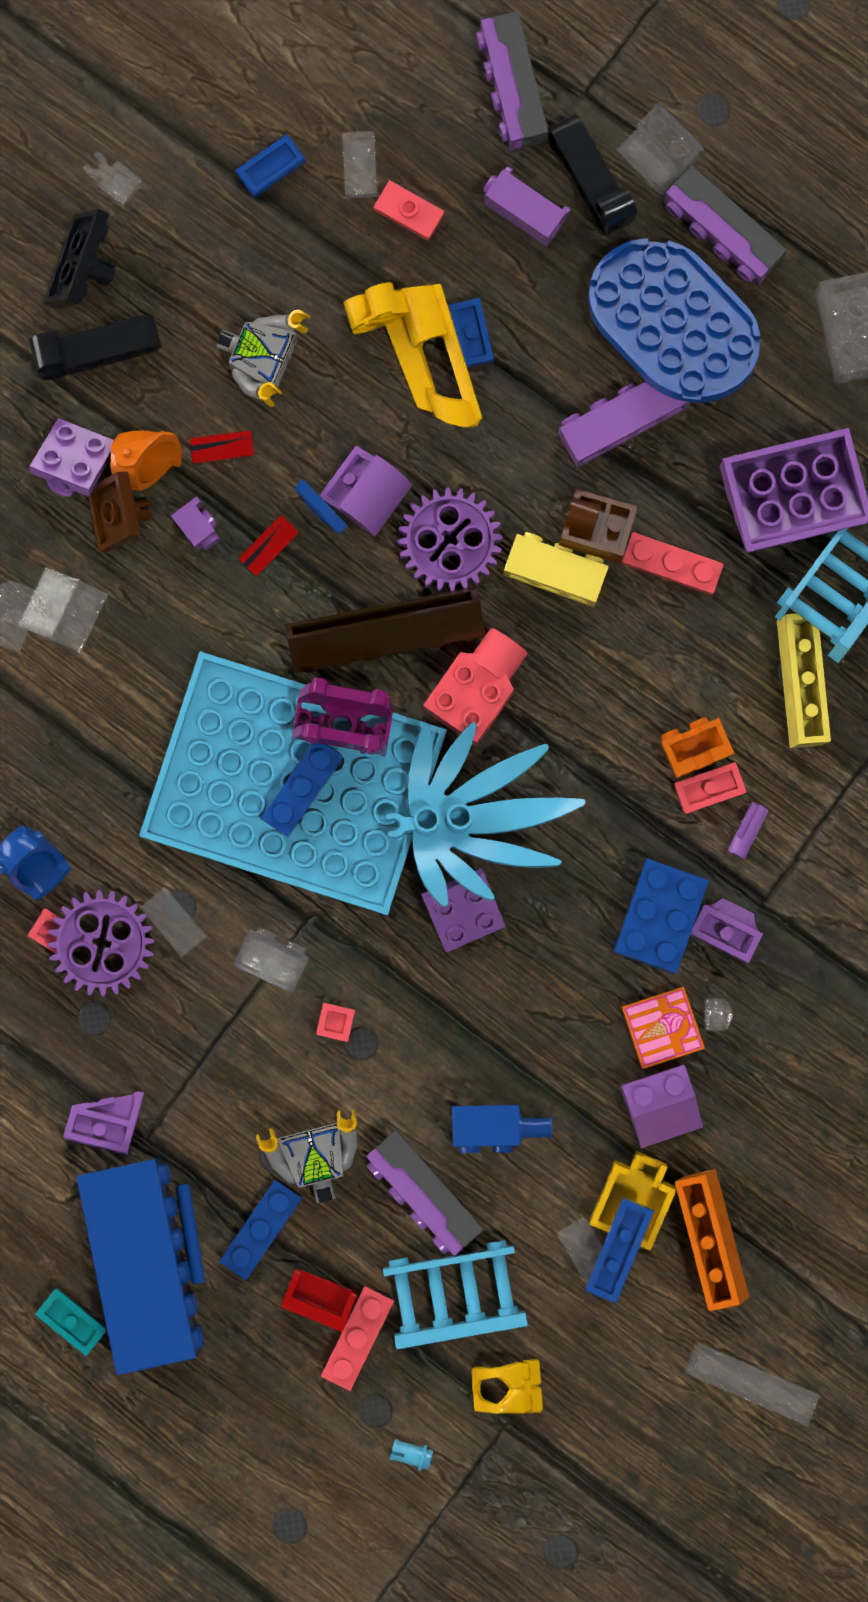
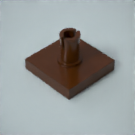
M116 472L96 484L88 497L99 552H110L141 535L138 520L147 521L152 516V509L144 510V507L151 506L148 500L134 501L128 472Z

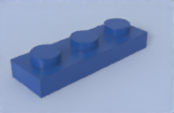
M312 744L260 819L288 838L344 757L326 744Z
M275 1179L219 1262L244 1280H247L302 1200V1197Z
M625 1197L622 1198L585 1291L613 1303L617 1302L653 1216L654 1209Z

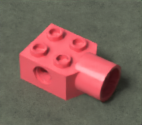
M490 628L473 654L459 653L424 703L423 711L458 735L472 722H475L477 726L472 745L477 747L513 695L514 688L509 680L528 653L508 636L496 629Z

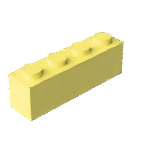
M786 614L780 621L777 620L789 746L790 748L822 746L831 742L820 630L799 614Z

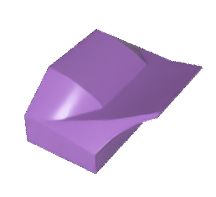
M722 898L712 905H703L690 935L748 964L763 933L756 927L754 913Z

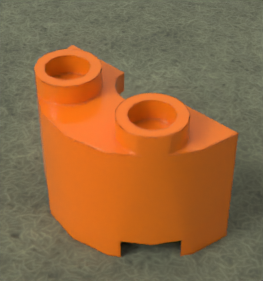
M707 717L690 723V731L680 733L678 729H674L660 736L662 748L676 778L699 771L716 761L735 754L719 718L709 722Z

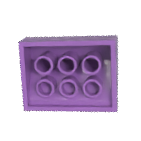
M849 428L723 458L719 466L727 498L746 553L868 524V498Z

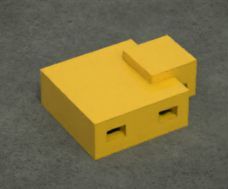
M636 1151L630 1166L615 1160L593 1210L589 1225L609 1232L623 1197L654 1209V1213L640 1246L651 1251L676 1192L675 1185L662 1180L667 1170V1163L639 1151Z

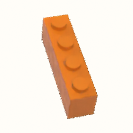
M713 1169L684 1176L675 1181L708 1311L740 1305L750 1297L717 1171Z

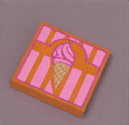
M684 986L621 1007L642 1069L705 1049Z

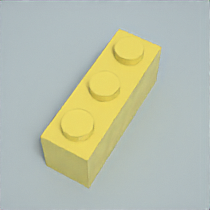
M525 532L524 536L516 535L503 576L595 607L609 567L603 564L604 560L602 558L586 554L585 557L573 554L572 549L559 546V543H555L554 547L542 543L543 538L532 533Z

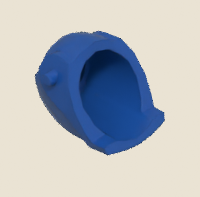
M21 825L0 843V874L3 875L5 873L15 888L30 895L34 900L41 899L53 890L71 870L70 865L60 851L48 839L43 837L40 831L36 832L31 828Z

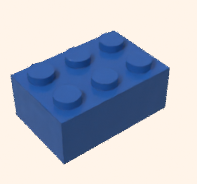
M646 859L612 953L672 975L677 974L709 880Z

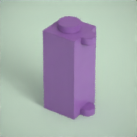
M507 166L498 177L493 175L483 189L486 193L484 204L547 247L564 224L571 209L567 206L563 209L556 206L511 175L514 169Z

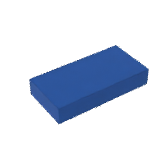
M286 134L235 171L255 199L305 164L306 159L288 134Z

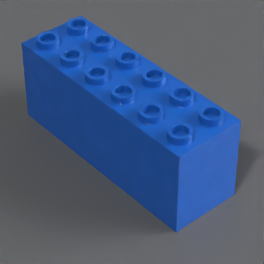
M161 1158L76 1176L116 1375L196 1358L201 1353L200 1349H202V1346H205L202 1327L195 1326L194 1316L198 1313V1306L195 1294H189L187 1283L191 1280V1272L188 1261L182 1262L180 1250L185 1248L181 1228H175L173 1217L178 1215V1208L175 1196H169L167 1184L172 1182L168 1163L162 1164Z

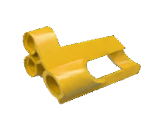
M391 282L381 283L366 289L365 294L344 301V307L353 334H361L386 326L417 408L433 412L436 418L452 425L461 427L478 426L482 415L441 284L394 290ZM436 337L444 339L462 399L449 398L436 393L423 351L425 341Z

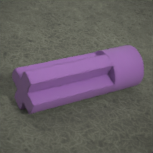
M751 802L727 852L745 860L769 811L768 809Z

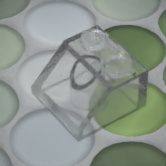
M45 568L18 627L74 654H79L86 643L108 594L78 579Z

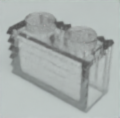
M260 927L257 933L249 930L233 966L294 994L310 960L309 957L304 955L307 949L291 941L288 942L287 946L275 942L277 935Z

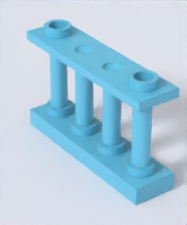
M847 529L831 532L826 535L831 541L796 589L792 590L788 587L777 603L782 608L775 616L780 621L790 608L832 638L830 642L835 646L828 656L837 663L849 651L868 624V580L830 553L839 541L868 562V546L846 531ZM823 563L864 593L863 597L867 599L864 606L859 603L857 605L853 604L817 578L814 574ZM804 587H809L848 616L846 619L851 622L846 629L843 626L839 628L800 600L798 596Z
M506 1240L486 1243V1250L413 1263H409L408 1257L390 1260L389 1267L383 1268L384 1276L394 1275L403 1323V1326H400L401 1332L394 1334L396 1349L528 1326L525 1311H518L517 1306L513 1305L505 1255L515 1253L514 1246H506ZM492 1257L501 1308L498 1309V1315L485 1317V1312H481L472 1261ZM459 1263L468 1314L465 1315L466 1321L453 1323L452 1317H448L440 1266ZM427 1269L435 1320L432 1321L433 1327L420 1329V1324L415 1321L407 1272Z

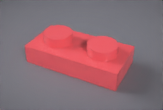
M736 762L673 784L684 815L747 793Z

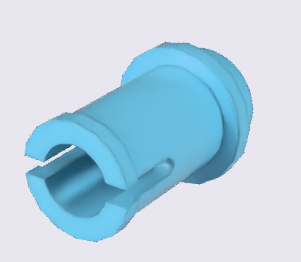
M395 1439L390 1460L416 1466L418 1471H422V1468L429 1470L434 1450L428 1449V1445H424L423 1448Z

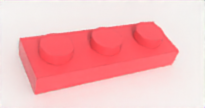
M632 532L621 563L711 596L714 594L724 563Z
M364 1286L321 1374L322 1378L351 1391L393 1305V1299Z

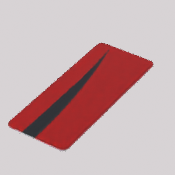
M249 430L190 439L193 463L254 455L252 435Z
M279 516L239 557V560L257 576L299 532L283 516Z

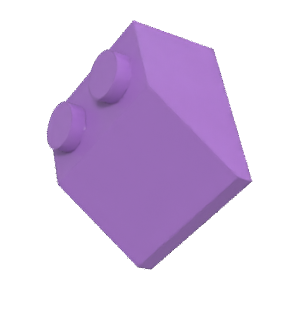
M680 1065L620 1086L641 1148L703 1128L697 1100L685 1065Z

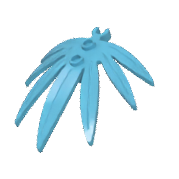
M472 722L454 741L439 764L431 785H428L432 767L433 748L430 725L428 723L424 724L413 752L408 778V803L411 817H403L398 813L386 815V822L394 821L400 826L397 831L388 832L387 837L391 840H397L405 833H412L413 852L418 873L430 895L441 907L446 908L448 906V892L444 876L436 860L439 861L444 870L457 883L471 893L488 901H493L495 898L479 875L462 859L450 851L451 848L481 860L507 866L548 868L561 865L562 861L560 859L531 849L494 840L469 837L470 834H496L534 827L565 816L585 805L584 799L523 798L466 806L468 803L500 790L520 777L545 755L549 749L548 744L534 747L497 763L467 781L449 796H445L444 792L455 780L467 758L477 725L475 722Z

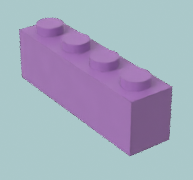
M647 381L638 386L635 383H631L618 391V397L610 401L607 398H603L590 406V412L582 416L576 413L561 422L563 426L559 428L558 435L576 468L689 408L691 402L668 397L653 388Z

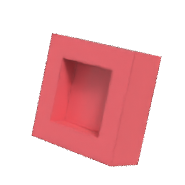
M44 908L27 937L51 952L56 953V949L47 947V944L56 941V937L48 934V930H58L59 926L54 923L53 918L60 917Z
M323 1003L316 1035L348 1042L356 1010Z

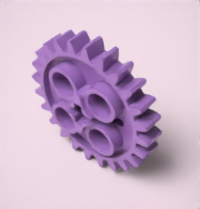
M447 487L444 497H440L435 489L433 490V500L431 501L422 495L421 502L423 506L421 508L413 503L411 504L414 516L407 514L403 516V520L409 526L399 527V532L407 536L398 540V546L407 547L406 550L400 553V558H410L405 569L408 571L416 568L414 580L417 581L424 576L426 577L425 587L428 588L433 582H436L438 592L442 591L444 584L449 585L450 592L455 591L456 584H460L462 589H466L468 586L467 581L469 580L478 586L480 584L479 574L485 577L490 576L486 565L497 566V561L491 555H499L502 551L501 548L494 545V543L501 542L503 539V535L493 533L500 528V522H490L495 515L494 510L485 513L483 510L485 509L486 501L484 500L476 505L474 503L475 493H472L468 499L463 498V489L461 488L456 496H452L450 488ZM446 511H452L456 513L458 520L452 525H446L442 523L440 516ZM466 519H469L471 521L470 524L456 536L457 545L448 544L437 560L431 562V556L444 546V536L452 537ZM474 532L481 536L482 542L478 546L472 547L465 543L464 537L468 533ZM426 534L432 535L437 541L435 546L429 549L421 547L418 543L420 537ZM455 556L459 559L460 566L456 570H447L442 565L444 558Z
M97 890L95 899L92 900L90 895L85 892L83 893V903H80L76 898H72L71 904L73 909L70 910L62 906L60 909L65 917L63 919L53 918L54 923L59 928L58 930H48V934L56 937L55 942L47 944L48 948L56 949V954L49 957V961L59 960L60 965L54 970L55 973L65 970L67 974L63 982L67 983L74 979L76 981L74 985L75 991L86 985V993L89 996L93 993L94 988H98L101 997L105 996L107 987H110L113 994H118L119 983L126 989H129L131 986L128 978L132 977L133 979L140 980L141 977L136 970L138 968L148 969L149 966L142 959L143 957L153 956L152 952L145 949V945L154 943V939L145 938L144 933L150 931L152 926H142L141 922L146 918V914L139 916L134 914L138 907L137 903L129 908L125 906L127 896H123L117 902L115 901L114 891L108 894L107 899H103L101 890ZM83 915H91L96 919L97 927L92 933H86L81 929L80 919ZM108 915L109 922L104 935V941L108 942L109 946L101 950L98 970L93 972L92 965L97 952V946L92 944V940L100 937L103 917ZM116 922H123L128 927L129 933L124 940H118L112 934V927ZM78 946L86 948L89 952V960L85 965H79L73 961L72 953ZM116 954L120 957L121 967L117 972H110L106 969L104 960L107 955Z

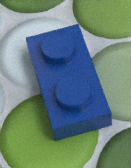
M480 298L448 305L467 368L493 363L494 357Z

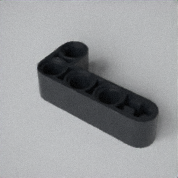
M574 114L549 127V139L602 233L608 236L634 222L637 208L631 194L626 187L619 188L579 116Z
M141 315L60 338L56 332H45L29 339L37 373L42 380L46 381L143 356L162 348L153 315Z

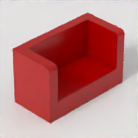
M296 1268L281 1307L342 1332L358 1292Z

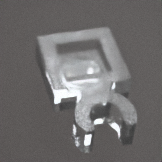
M95 152L94 157L101 163V166L94 170L85 165L83 167L85 173L92 179H101L97 185L98 189L124 208L142 186V179L118 161L112 167L108 166L105 156Z

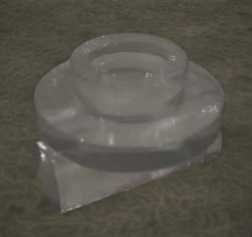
M705 998V1031L726 1030L733 1018V1011L729 1003L723 998Z

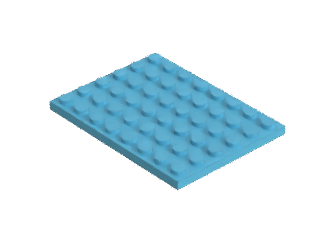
M200 651L139 837L388 916L413 836L412 833H405L397 840L388 839V832L397 831L400 826L394 821L386 822V815L398 813L403 817H411L408 803L409 771L413 752L425 722L393 713L385 757H381L380 754H362L358 750L327 745L342 755L344 759L287 838L260 818L312 745L304 740H291L299 692L306 685ZM305 702L301 704V708L309 710L312 716L320 717L321 713L326 714L320 705ZM367 715L360 719V721H366V726L374 727L379 723L385 724L387 718ZM337 718L333 721L334 729L347 732L351 730V724L347 719ZM431 724L429 725L432 736L433 756L428 785L431 783L447 733V729Z

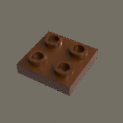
M576 489L559 546L621 564L638 506Z

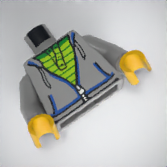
M294 310L291 314L257 318L253 323L245 322L240 336L225 330L221 332L216 348L232 353L229 360L232 377L245 395L263 400L269 407L275 406L270 397L272 395L275 396L276 393L282 394L278 388L298 341L297 334L293 330L303 334L307 333L308 328L300 324L303 319H310V315L301 310Z
M352 1109V1118L347 1120L343 1119L341 1112L338 1111L337 1123L277 1138L275 1131L270 1128L271 1138L269 1140L263 1141L260 1139L259 1134L256 1135L258 1146L265 1153L271 1167L287 1183L297 1184L298 1188L312 1185L316 1203L336 1199L331 1179L344 1176V1171L352 1166L358 1147L356 1111Z

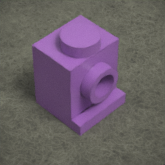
M197 496L171 515L175 525L196 552L202 548L206 551L220 540L213 529L217 526V523L206 509L202 513L199 511L203 507Z

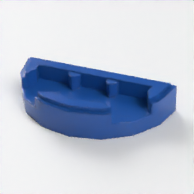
M304 479L295 486L296 493L304 499L307 507L323 523H327L335 533H341L348 526Z

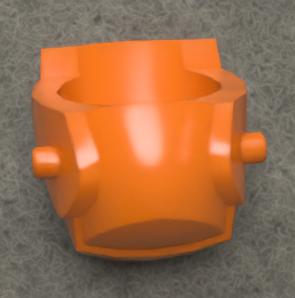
M144 430L124 432L118 434L110 448L112 475L116 472H128L132 490L142 491L149 488L171 466L180 467L182 463L181 444L175 433Z

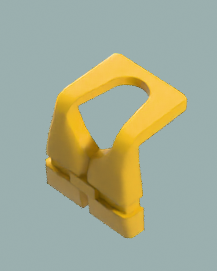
M538 1359L523 1360V1363L515 1362L495 1368H472L473 1402L476 1412L490 1414L542 1412V1389L538 1386L541 1384L540 1361ZM498 1378L509 1387V1391L499 1403H492L485 1400L481 1395L480 1385L483 1380Z

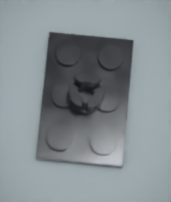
M95 209L73 215L43 304L52 308L77 305L84 299L87 293V278L103 286H107L111 282L116 269L114 268L116 263L103 259L96 254L99 243L104 240L109 229L107 224L109 213L101 209Z

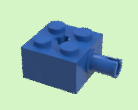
M519 1105L452 1106L453 1147H459L460 1153H480V1146H492L493 1153L513 1152V1146H520L523 1138H552V1117L522 1118V1115H519Z

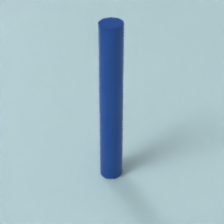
M178 1185L176 1188L192 1284L205 1282L190 1185Z

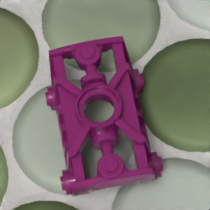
M323 678L313 679L312 683L310 682L300 690L291 740L299 739L314 745L321 743L358 750L362 754L386 756L394 710L387 692L377 689L371 693L328 685V681ZM305 702L320 705L326 714L321 713L320 717L312 716L309 710L301 708V704ZM367 715L387 718V722L385 724H376L374 727L366 726V721H360V719ZM337 718H345L350 722L351 730L347 732L334 729L333 721Z

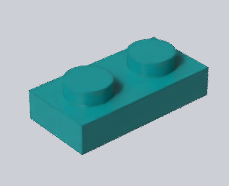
M58 1287L35 1314L85 1356L91 1352L107 1332V1328Z

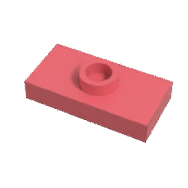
M390 180L373 207L374 211L427 241L430 240L445 214L444 210Z

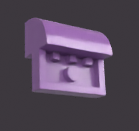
M355 446L319 496L331 508L346 516L351 523L375 537L409 491L412 484L402 473L377 455L374 457L358 446Z

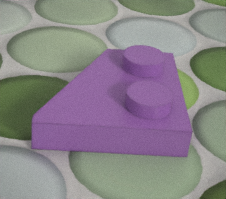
M134 1092L132 1095L118 1098L111 1097L101 1099L99 1102L73 1105L63 1138L128 1156L145 1094L143 1092Z

